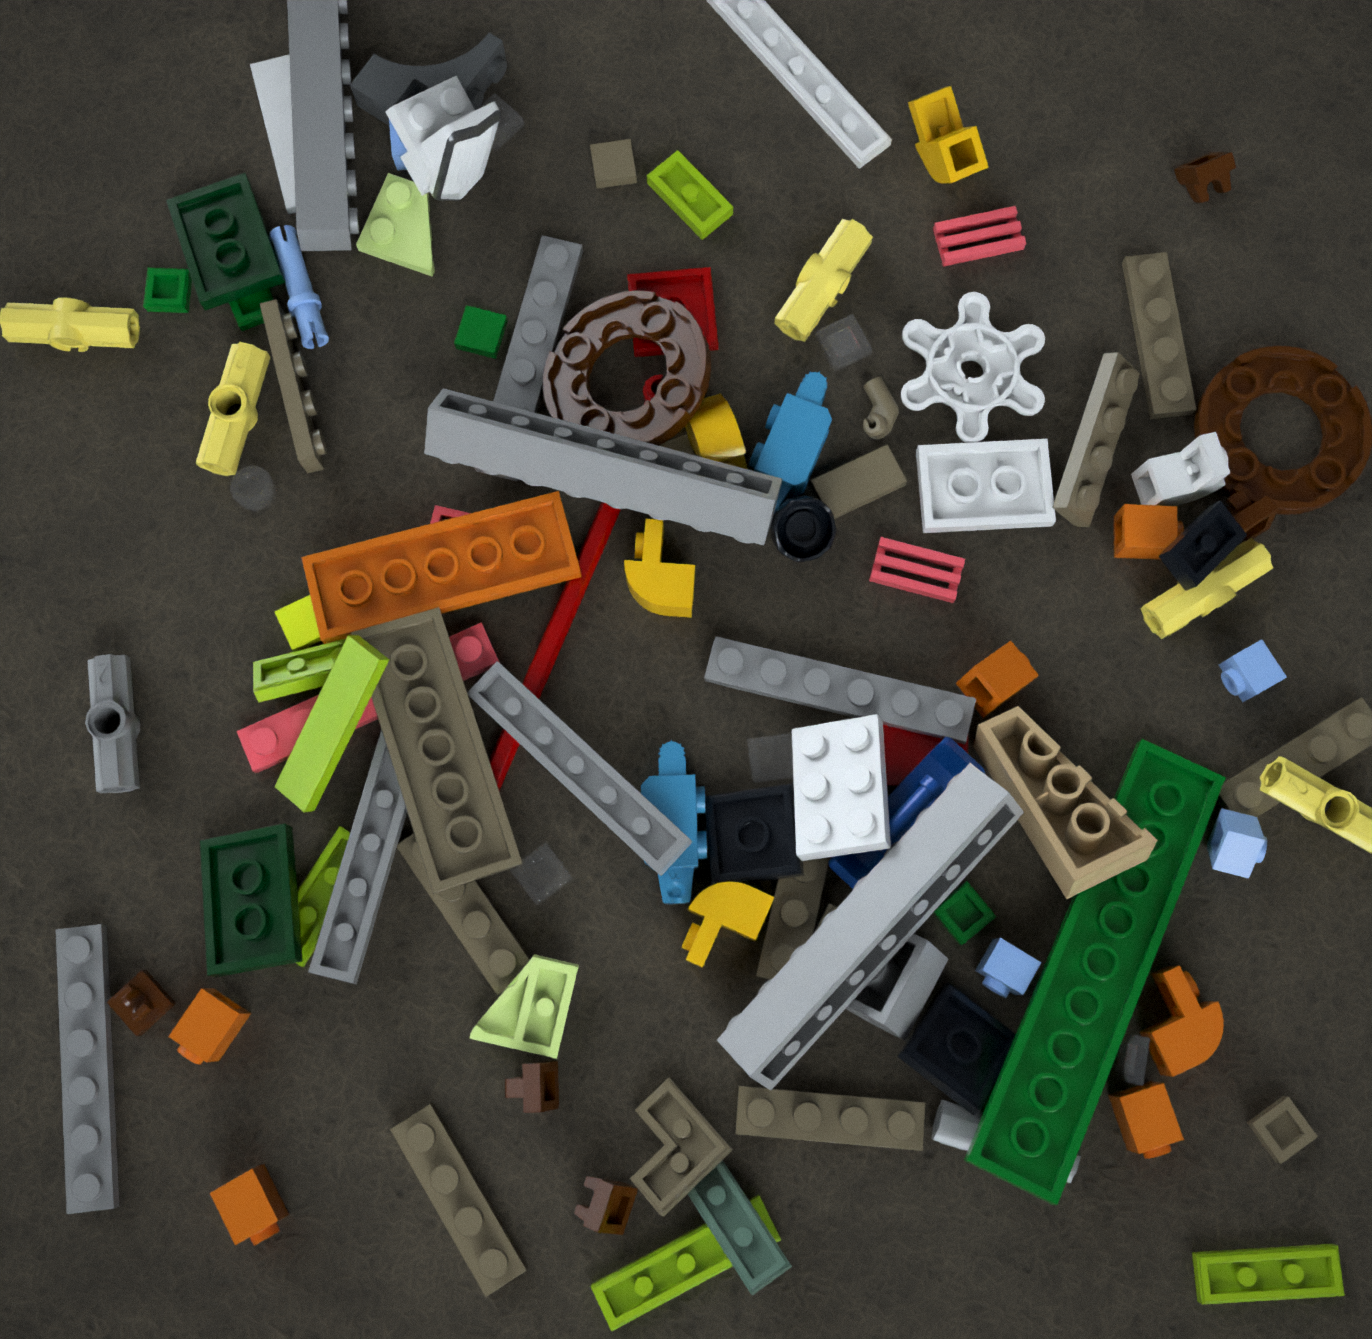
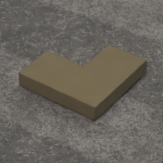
M670 1078L665 1080L635 1109L662 1141L664 1146L630 1178L659 1215L663 1217L733 1150Z

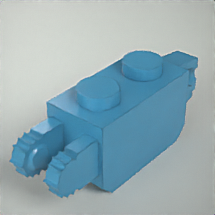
M820 371L818 373L809 372V374H805V378L800 383L795 396L787 393L781 406L773 405L765 425V429L771 430L765 444L760 442L756 444L749 462V466L755 468V472L783 479L775 510L784 503L787 496L793 498L804 493L829 434L832 418L828 409L822 406L828 382H826L827 378L820 374Z
M672 740L662 744V748H659V776H649L641 785V794L693 841L662 876L658 874L663 904L690 903L693 874L694 869H698V859L707 858L706 831H697V813H705V786H696L695 774L686 775V757L684 756L686 753L683 751L684 747H681V743L678 744Z

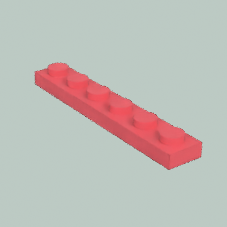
M482 622L449 637L463 681L489 670L496 661L499 662ZM319 695L236 731L253 772L259 773L288 760ZM371 698L355 729L378 719Z

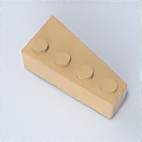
M1019 706L978 724L974 749L993 780L1007 790L1024 811L1018 821L1066 899L1149 858L1158 840L1145 828L1141 830L1126 815L1128 811L1114 798L1110 800L1091 782L1092 777L1080 765L1076 767L1060 752L1061 747Z

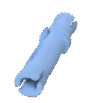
M284 225L286 241H284L280 226L272 229L269 237L273 243L290 298L287 302L289 313H292L293 317L296 318L303 347L314 349L312 332L315 334L318 347H322L329 342V336L326 333L320 314L322 303L319 295L313 291L300 250L296 229L293 226Z

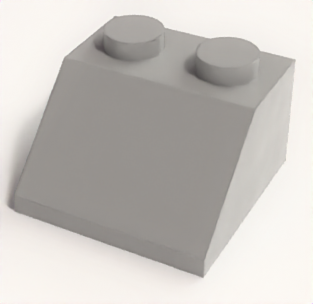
M913 934L846 1009L878 1028L906 1041L948 958L931 942Z

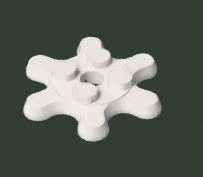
M969 292L962 296L958 304L959 319L953 327L945 330L937 329L925 320L914 319L905 325L902 332V339L905 345L922 355L927 365L926 371L922 376L904 384L901 390L902 403L913 411L923 410L933 403H943L950 406L957 414V435L965 443L980 442L986 437L989 429L988 414L994 407L1007 406L1023 416H1032L1037 414L1045 403L1042 390L1025 381L1020 373V365L1023 359L1037 354L1044 346L1045 336L1043 331L1033 324L1021 325L1011 332L996 330L989 321V301L986 296L978 292ZM966 361H975L981 365L983 375L978 378L969 377L966 379L965 374L961 370V364Z

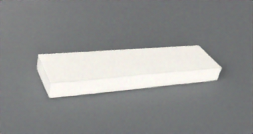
M285 55L250 64L285 206L288 213L292 214L296 213L290 57Z

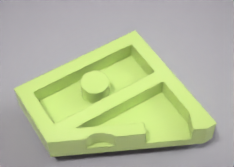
M388 173L356 243L358 250L433 277L435 267L432 254L429 193L422 196L413 181Z
M534 954L473 1027L469 1039L557 1059L579 965Z

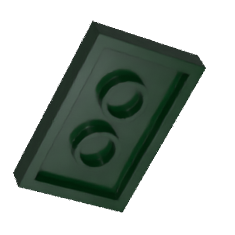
M246 173L166 200L199 302L205 311L285 283L253 188Z
M284 823L200 840L207 976L217 978L303 961L293 827Z

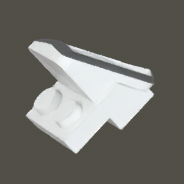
M454 76L393 105L386 111L389 120L407 150L400 158L422 196L431 192L436 200L458 201L482 178L501 117L500 110L495 101L475 110L457 76Z

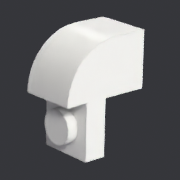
M1216 432L1198 436L1181 452L1148 459L1131 474L1141 505L1177 506L1197 500L1219 490L1226 485L1223 478L1230 474L1228 455L1226 450L1220 445Z

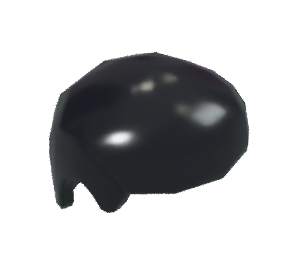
M811 496L788 498L775 510L770 527V535L774 546L781 554L796 562L820 558L831 548L837 532L831 509L821 500Z

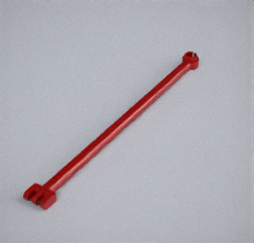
M654 375L645 382L643 386L644 401H651L656 395L652 392V389L663 380V375ZM601 502L577 556L582 577L566 582L522 684L538 699L546 685L621 509L613 508L607 503ZM502 729L489 759L499 791L520 745L505 729Z

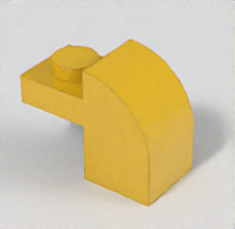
M951 86L941 88L908 102L920 141L915 144L917 152L930 176L936 182L941 184L953 183L988 168L977 126L963 127Z
M721 393L704 398L693 418L685 426L692 449L699 457L747 469L744 457L746 453L745 446L730 405Z
M646 519L645 532H637L635 540V558L642 559V561L624 560L629 591L643 608L652 613L692 618L695 565L661 563L664 537L663 520Z
M721 882L704 889L694 898L688 908L689 912L704 918L701 926L692 922L681 948L689 951L686 961L703 968L721 927L755 941L774 897L739 882Z

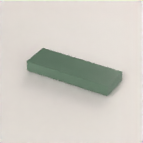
M722 1160L688 1193V1196L750 1294L754 1295L790 1269L792 1265Z

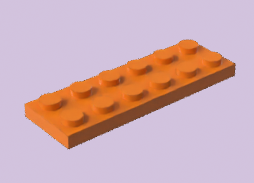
M559 491L301 557L320 640L324 644L346 639L354 631L439 607L442 614L582 577Z

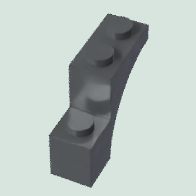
M488 33L479 44L467 53L453 60L428 66L402 65L373 54L350 84L357 106L389 125L386 111L393 105L457 76L474 109L477 110L480 108L484 92L492 82L498 83L506 72L507 60L503 41Z

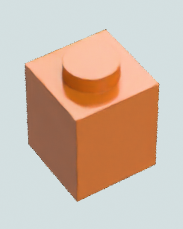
M1124 504L1114 515V558L1161 560L1159 555L1184 531L1183 522L1177 519V506Z
M1009 641L976 664L956 684L965 696L976 698L974 707L984 718L1019 693L1039 675L1031 666L1029 659L1018 650L1012 641Z
M201 988L168 1037L180 1044L177 1049L178 1053L193 1063L201 1065L203 1061L206 1063L220 1061L251 1013L216 989Z
M1150 1081L1108 1095L1128 1151L1137 1154L1143 1153L1145 1159H1150L1170 1153L1172 1151L1170 1144L1184 1140L1164 1083Z
M265 1164L250 1169L210 1193L235 1245L248 1238L251 1239L254 1246L278 1233L280 1229L276 1222L289 1215Z

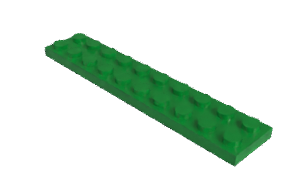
M1144 739L1136 743L1114 799L1128 811L1126 815L1141 830L1145 828L1158 841L1146 861L1073 896L964 1161L1052 1205H1058L1226 777Z

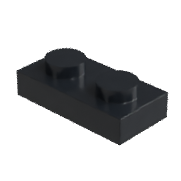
M1219 501L1204 510L1159 555V558L1183 589L1187 591L1197 587L1235 549L1247 534L1225 505Z

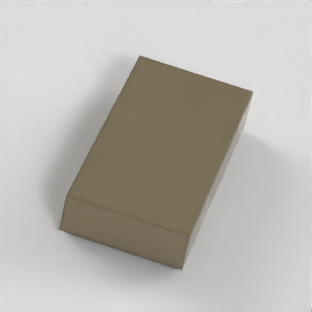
M887 444L812 479L810 486L816 498L831 509L834 519L906 486L907 480Z

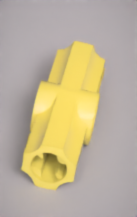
M842 219L820 253H814L808 259L799 274L796 288L775 317L774 324L784 334L794 340L805 342L829 306L832 308L836 305L838 301L835 297L838 293H844L850 282L852 271L872 243L873 236L868 233L864 225L853 219Z
M57 298L53 301V305L7 302L0 312L2 336L8 342L50 344L52 347L62 351H70L72 347L79 348L78 352H85L89 346L134 348L139 339V315L134 309L92 307L82 300Z
M243 342L231 345L220 384L211 392L208 399L211 414L196 460V464L200 468L227 477L228 475L236 474L247 434L258 420L256 404L270 361V355L267 351ZM241 404L240 409L235 414L226 415L228 408L232 405Z
M1253 538L1243 541L1197 587L1185 591L1177 581V585L1140 608L1144 617L1143 620L1152 633H1155L1161 639L1170 636L1189 624L1196 617L1201 615L1203 618L1214 609L1221 607L1237 596L1236 592L1272 570L1270 553L1262 543L1256 542Z
M1278 756L1274 762L1267 764L1260 776V791L1297 811L1305 819L1327 828L1372 854L1371 807L1357 800L1351 792L1336 788L1284 757ZM1331 799V805L1325 813L1326 804Z

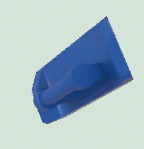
M945 737L888 795L891 845L902 838L913 826L917 816L934 803L945 791L949 781L955 775L961 773L969 763L985 774L984 768L952 738ZM887 849L831 857L828 865L853 889L855 884L862 877L867 876L881 861Z

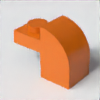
M1180 965L1167 966L1151 974L1172 1017L1140 1031L1160 1075L1170 1077L1179 1075L1209 1059L1220 1044L1224 1028L1223 1013L1219 1002L1204 1001L1199 1004L1196 999L1200 995L1198 986L1190 973L1187 971L1183 972Z

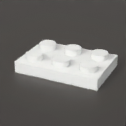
M1048 439L918 445L916 459L923 533L1050 527L1056 522L1055 510L1052 508L1054 497Z
M875 714L792 729L796 856L802 861L890 849L883 721L879 715Z

